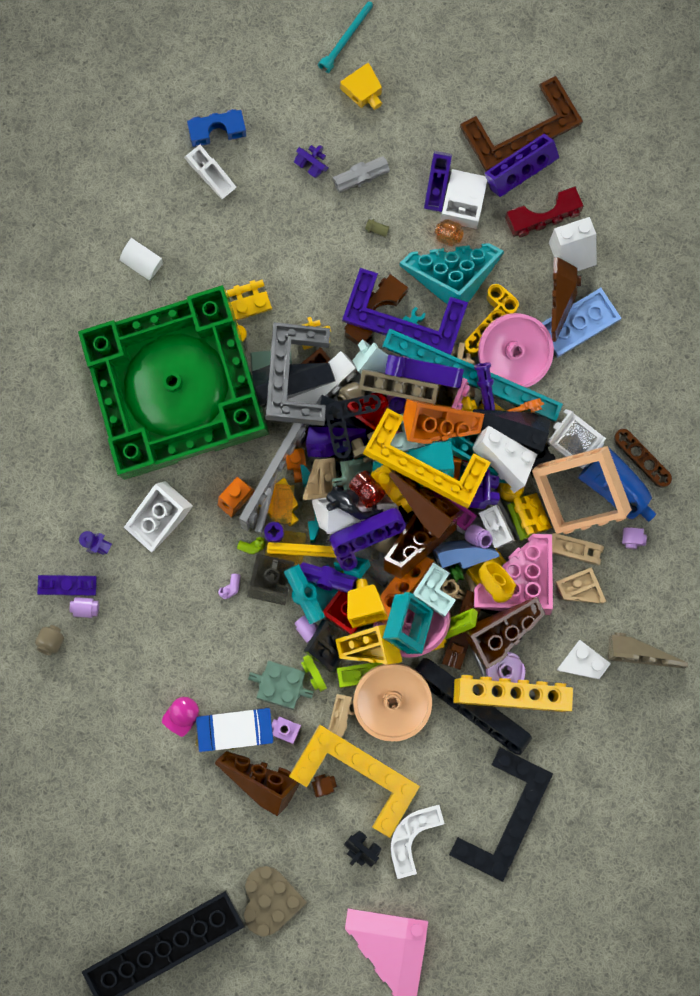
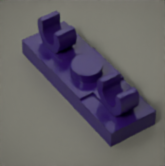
M38 575L37 595L96 596L97 576Z

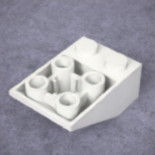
M452 169L440 221L477 229L487 184L486 176Z

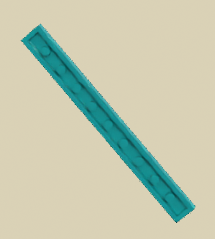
M388 330L382 348L410 359L464 369L463 378L468 380V385L481 390L477 385V370L474 369L473 364L397 331ZM491 373V378L494 380L492 385L493 396L518 407L525 402L541 398V401L544 402V405L541 406L542 410L532 413L550 419L553 422L557 421L562 403Z

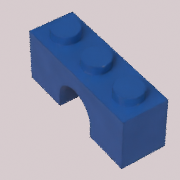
M232 109L227 111V113H213L207 117H193L187 121L192 147L210 144L209 135L212 130L217 128L226 131L228 140L246 137L241 110Z

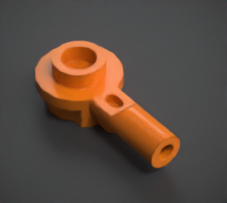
M538 398L507 411L522 412L530 409L532 413L542 410L541 406L544 405V402L541 401V398Z

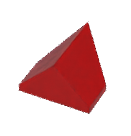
M376 392L372 394L380 398V408L375 412L355 416L374 430L388 408V399L383 394ZM369 398L367 403H363L364 399L359 400L362 405V412L366 411V406H371V409H374L375 405L378 404V401L373 400V398ZM350 402L347 409L351 413H356L359 405L356 402Z

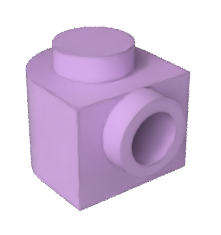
M623 529L622 544L626 545V548L637 549V546L646 545L647 535L644 534V529Z

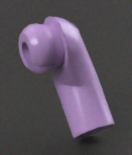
M231 574L230 584L219 589V596L223 599H229L237 594L241 575Z

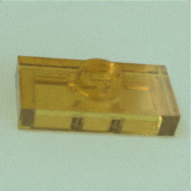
M275 484L272 522L291 524L294 485Z

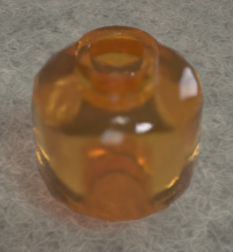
M446 219L441 224H437L435 234H437V240L440 243L455 246L461 242L464 230H462V226L459 223Z

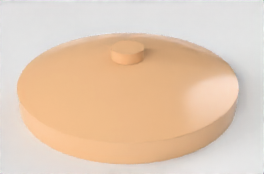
M400 663L381 664L365 673L358 682L353 700L354 712L362 728L373 737L391 742L402 741L416 735L426 725L432 710V695L424 677L412 667Z

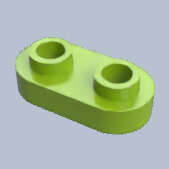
M309 655L302 657L304 661L301 664L305 672L310 671L313 677L310 680L315 690L319 689L320 692L327 689L312 657Z

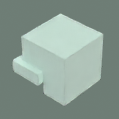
M362 339L358 344L360 351L352 360L357 371L362 373V370L366 369L385 373L388 354L379 349L376 343L370 345Z

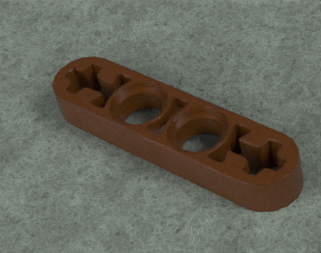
M620 429L614 435L616 445L656 486L660 488L667 487L672 481L670 472L630 431ZM619 434H621V435L626 434V435H627L626 440H627L629 443H630L631 440H632L634 443L631 444V445L629 446V448L627 449L625 446H627L628 444H627L624 440H623V441H619V438H620V435H619ZM631 448H640L641 455L633 456ZM645 461H652L654 469L647 470L644 467ZM659 468L660 471L658 473L661 476H667V483H665L664 481L660 483V477L657 474L653 476L652 473H654Z

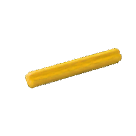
M269 542L267 544V553L336 558L332 546Z

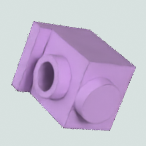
M279 717L278 720L274 719L272 722L273 736L294 745L301 725ZM287 726L288 732L282 733L281 727Z

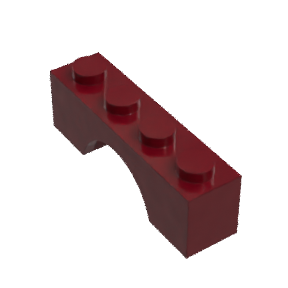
M574 186L558 192L556 205L548 212L535 213L523 205L507 211L505 219L513 237H524L531 230L536 229V231H540L546 228L547 224L553 223V225L561 223L563 218L579 216L584 205Z

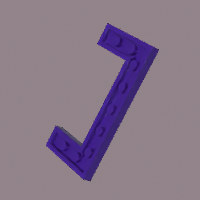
M363 268L359 269L342 322L385 336L388 330L392 329L451 355L468 302L450 297L439 331L368 309L367 306L378 273Z

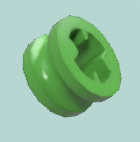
M458 564L454 568L449 567L452 579L456 583L458 580H464L462 570Z

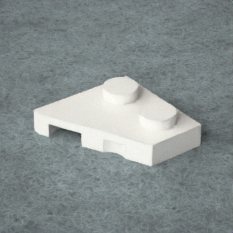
M579 640L557 670L600 679L611 663Z

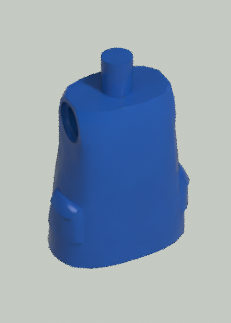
M609 448L632 509L626 518L634 519L641 514L648 522L651 521L656 513L648 506L652 499L649 490L630 467ZM599 461L590 463L577 478L616 508Z

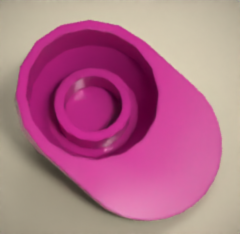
M189 697L176 699L164 714L162 724L173 733L181 737L185 736L196 722V717L199 716L197 703Z

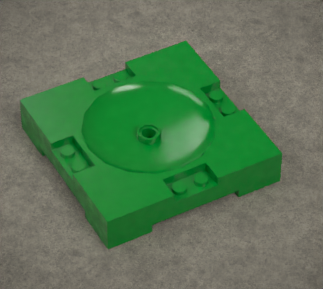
M223 285L187 296L185 300L117 322L112 320L78 331L109 437L108 443L116 472L122 479L125 480L178 464V461L213 450L216 452L270 435L262 407L254 389L252 375L229 294ZM177 379L176 385L170 386L171 380Z

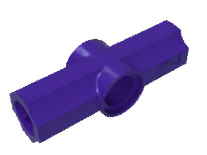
M304 562L300 565L307 581L316 584L321 589L328 591L334 589L345 593L356 589L357 577L340 573L329 566L318 567Z

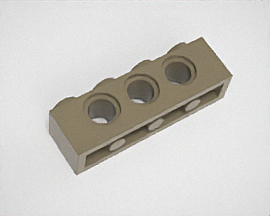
M366 369L362 370L359 389L431 404H436L440 384L388 375Z

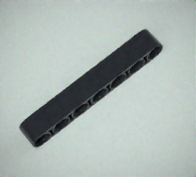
M423 658L415 670L424 677L433 694L514 754L521 755L532 740L530 733L494 706L453 703L454 681L456 678L428 658Z

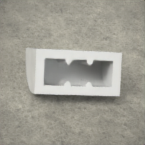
M133 238L128 241L120 256L121 262L149 281H151L163 265L161 257Z

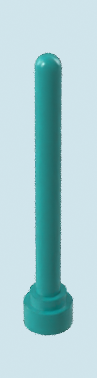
M371 1L365 4L331 53L319 61V68L326 67L327 70L325 72L330 73L334 67L335 58L372 9L373 3Z

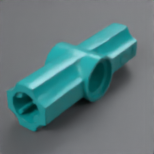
M297 564L285 570L284 574L293 590L292 599L301 606L308 622L312 624L324 618L325 615L316 599L317 590L314 585L308 583L300 565Z

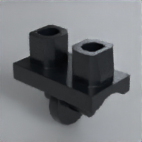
M358 831L353 836L351 835L344 843V846L349 849L347 855L352 858L349 864L353 866L357 862L360 866H363L366 863L372 867L379 859L381 847L376 843H373L369 849L362 843L367 837L361 831Z

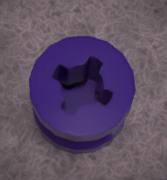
M277 522L268 523L264 529L266 540L268 542H280L284 537L283 527Z

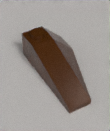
M394 470L389 473V476L422 525L428 529V533L433 537L441 538L464 513L445 497L442 499L436 497L433 494V490L420 487L416 481Z
M533 597L477 622L474 628L465 631L464 634L472 650L484 667L488 669L504 660L512 647L517 645L522 636L537 624L545 615V612L538 597Z
M228 751L223 753L215 762L260 807L276 816L288 806L300 783L289 777L291 772L287 769L279 767L277 772L267 769L268 763L261 762V765L250 764L248 757Z

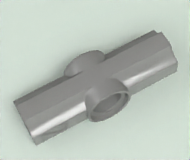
M382 156L368 163L360 162L355 164L349 171L334 176L333 182L337 191L341 193L355 186L361 187L363 183H370L372 179L390 172L386 158Z

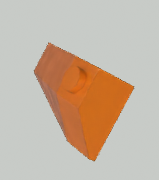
M407 399L403 414L407 441L429 444L433 441L448 440V438L481 433L485 414Z

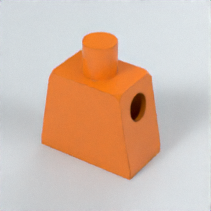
M236 477L219 496L217 506L232 518L253 495L255 490L243 479Z

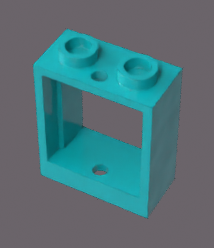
M412 593L395 594L383 639L406 654H422L434 610L423 601L415 598V595ZM408 609L415 613L409 636L402 632Z

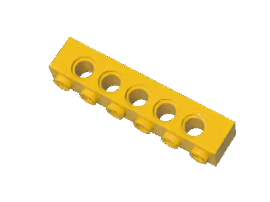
M461 675V678L454 681L453 703L555 712L572 711L573 688L566 687L565 683H555V686H548V682L537 681L536 684H529V680H518L517 683H513L508 678H499V681H492V677H480V680L473 679L472 675ZM474 685L479 688L478 695L473 693ZM493 687L498 690L496 697L492 694ZM512 688L515 689L517 693L515 699L511 696L510 693ZM531 690L535 693L534 700L529 696ZM549 692H551L554 697L552 702L548 699Z

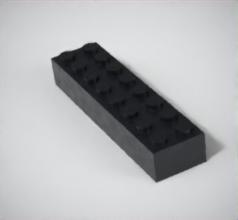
M226 890L81 972L93 996H123L245 927V924Z

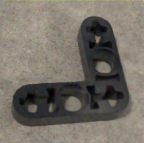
M370 394L334 402L326 407V419L333 450L337 457L346 458L351 453L345 418L377 411L381 406L378 396ZM369 398L378 401L374 409H371V406H366V411L362 412V405L359 400L364 399L363 403L369 402ZM350 402H356L359 405L356 413L348 411L347 406ZM332 406H335L336 409L340 410L337 413V419L342 418V422H335L331 425L330 420H334L332 414L329 415L328 411L331 410ZM341 425L344 428V433L341 436H335L333 434L334 426ZM346 437L347 441H343V446L348 447V451H345V455H342L340 452H337L340 445L339 442L335 444L334 439Z

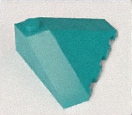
M489 243L481 244L482 248L474 250L470 249V245L456 247V251L448 253L444 252V248L430 250V254L422 256L418 255V251L410 252L400 262V266L444 303L448 304L450 297L469 302L502 257L504 251Z

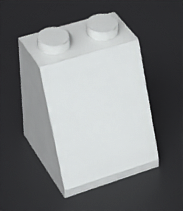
M590 217L554 228L549 241L554 257H559L578 268V271L597 265L596 232Z

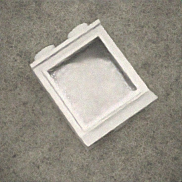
M565 409L564 413L567 416L562 423L557 422L553 428L556 431L546 441L547 444L560 454L567 457L601 448L606 438L572 411ZM589 464L578 467L584 469V467H587Z

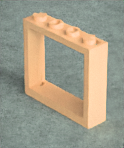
M608 446L541 463L532 470L556 534L562 532L569 534L579 528L586 530L592 525L598 524V526H602L612 520L619 522L626 519V516L632 510ZM599 461L617 510L564 523L546 475Z

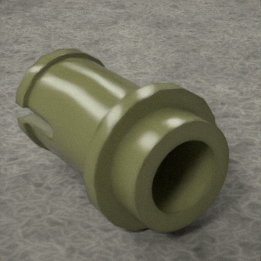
M368 219L365 230H368V233L373 232L386 238L390 226L374 221L375 219Z

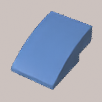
M465 540L443 542L432 551L435 561L442 568L458 563L462 569L499 557V553L491 545L488 548L476 547Z

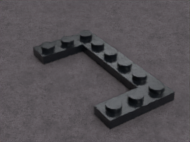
M499 747L491 765L526 782L522 794L494 854L457 837L449 856L503 882L553 773Z

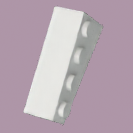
M340 351L328 362L332 368L335 382L289 398L287 401L316 404L321 395L330 398L360 373L357 371L352 360Z

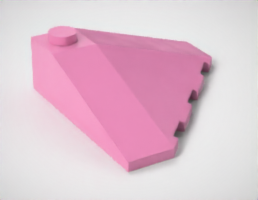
M532 534L527 539L528 542L521 549L518 547L508 556L509 560L502 567L516 584L514 594L508 601L504 603L495 602L483 584L479 583L474 588V608L504 611L533 597H538L545 615H551L553 610L552 534Z
M348 909L345 930L349 935L352 934L359 944L358 948L363 955L373 963L376 973L383 982L386 981L393 991L392 995L417 996L428 921Z

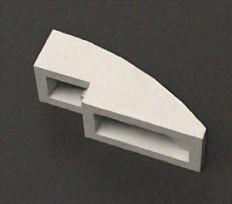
M198 145L184 157L221 199L236 188L214 158H211L201 145Z

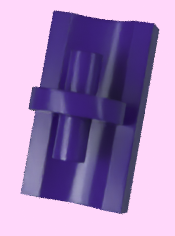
M311 145L308 150L312 152V155L300 147L296 150L298 154L294 163L303 168L310 161L313 165L308 170V173L314 178H317L323 171L326 172L329 167L317 159L318 157L322 160L326 158V155L322 153L323 146L319 145L315 148Z
M85 531L79 536L80 545L87 548L86 552L91 554L96 552L102 555L107 554L112 545L103 540L105 535L101 533L94 534L90 531Z

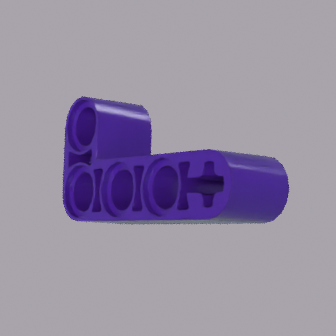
M388 354L384 374L461 388L464 369Z
M391 508L335 532L330 537V543L340 567L345 571L353 570L357 566L355 552L403 532L406 523L399 509Z

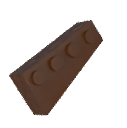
M414 514L384 558V571L402 579L457 530V521L445 535L438 538L430 535L427 531L428 529L422 525L416 514Z

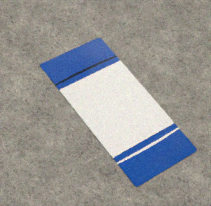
M270 708L196 717L199 752L273 743Z

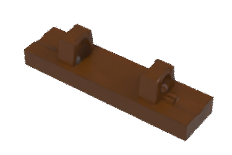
M466 591L459 614L474 608V592ZM474 608V609L478 612V614H477V620H478V617H479V614H480L481 609ZM464 632L450 638L442 664L461 669L469 646Z

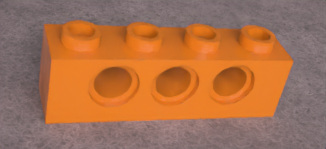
M426 556L402 579L396 576L380 595L388 617L395 594H404L402 591L408 589L406 592L413 594L434 560ZM388 619L379 622L386 625Z

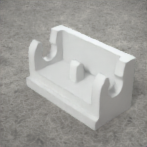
M498 505L479 513L486 530L490 532L493 538L494 548H500L507 543L515 541Z

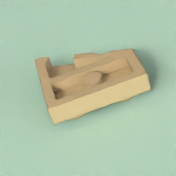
M335 458L314 460L303 500L326 498L328 492L332 491V483H334L332 479L336 478Z
M592 567L555 582L562 600L602 604L606 602Z

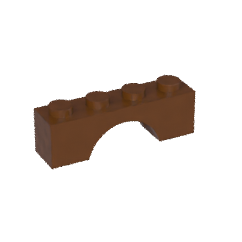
M391 274L387 279L384 277L379 283V289L376 293L372 292L367 308L375 311L378 307L384 305L397 306L407 294L408 287ZM348 323L344 327L345 337L357 346L362 339L368 343L374 335L373 331Z

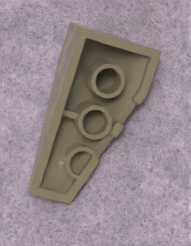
M616 632L609 637L607 660L675 668L688 667L687 662L637 639L626 637V633Z

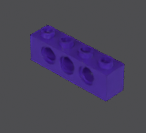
M543 134L486 171L485 176L490 190L501 197L559 159L555 141Z

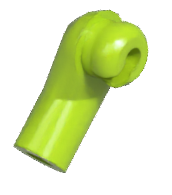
M257 537L250 544L240 540L237 549L249 554H256L265 548V539Z

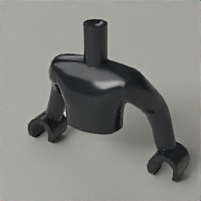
M333 486L332 491L326 495V500L329 502L326 505L328 511L339 508L358 520L368 519L384 510H378L377 505H373L371 511H360L357 507L359 504L358 495L352 490H344L343 486Z

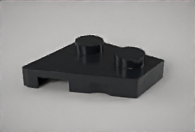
M322 619L304 652L329 672L334 673L342 659L339 658L335 641L336 637L331 634L328 627L330 623Z

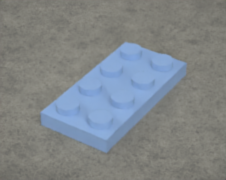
M602 288L572 305L557 341L553 342L554 353L557 358L621 320L620 315ZM551 317V318L545 320L544 322H542V324L547 328V330L549 331V333H550V335H551V338H552V333H551L552 317Z

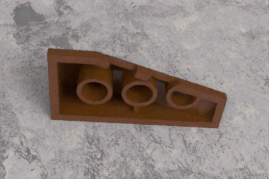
M554 257L553 266L554 290L552 297L554 308H552L551 328L553 342L557 341L577 296L578 286H581V275H578V268L559 257Z

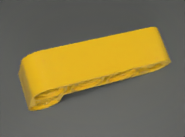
M499 284L491 285L486 296L487 301L495 309L465 341L464 353L471 354V357L478 355V346L482 336L480 332L493 322L492 318L516 313L519 307L518 300ZM497 292L500 297L494 298L491 293ZM511 304L514 306V309L508 310L505 305ZM478 340L476 348L470 349L469 346H472Z

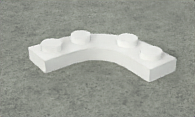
M440 805L409 814L395 829L391 841V857L397 879L417 874L412 858L411 845L419 832L444 824Z

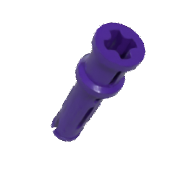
M487 362L474 365V369L477 370V385L481 389L484 410H495L492 392L494 380L491 378L490 373L491 363Z

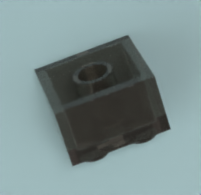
M257 554L247 597L285 605L290 584L284 571L293 567L295 562Z

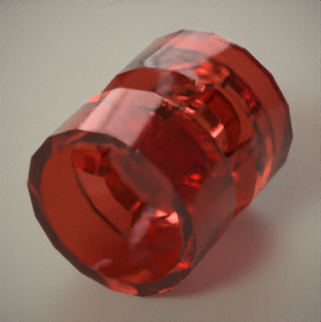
M368 471L360 472L349 483L350 490L360 497V501L366 508L377 505L385 495V490L378 482H375V479Z

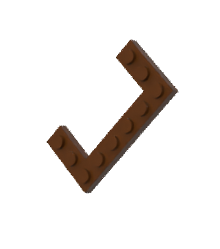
M556 76L540 83L539 86L556 115L494 146L477 116L460 124L462 132L485 171H488L543 134L554 139L583 123L582 118Z

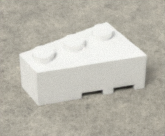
M490 426L478 434L472 448L478 456L491 462L489 466L494 468L501 480L504 479L511 486L510 489L514 493L525 486L537 456L533 451Z

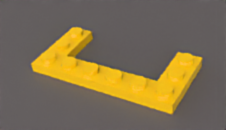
M387 408L363 454L468 509L491 462L473 453L460 481L390 445L403 421V416Z
M319 725L289 777L307 787L326 754H330L392 792L372 828L391 838L420 786Z

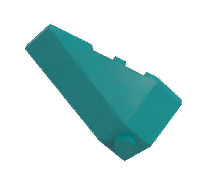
M450 441L432 442L417 449H409L406 454L454 478V461ZM374 461L372 472L383 464Z

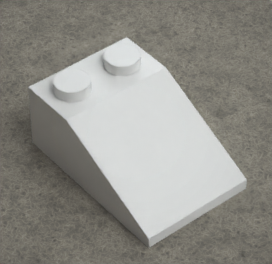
M166 481L154 485L124 528L149 551L153 552L181 523L193 505Z

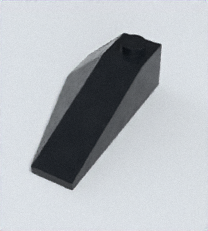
M472 410V412L485 414L481 431L490 426L537 455L543 452L549 435L550 419L530 412Z

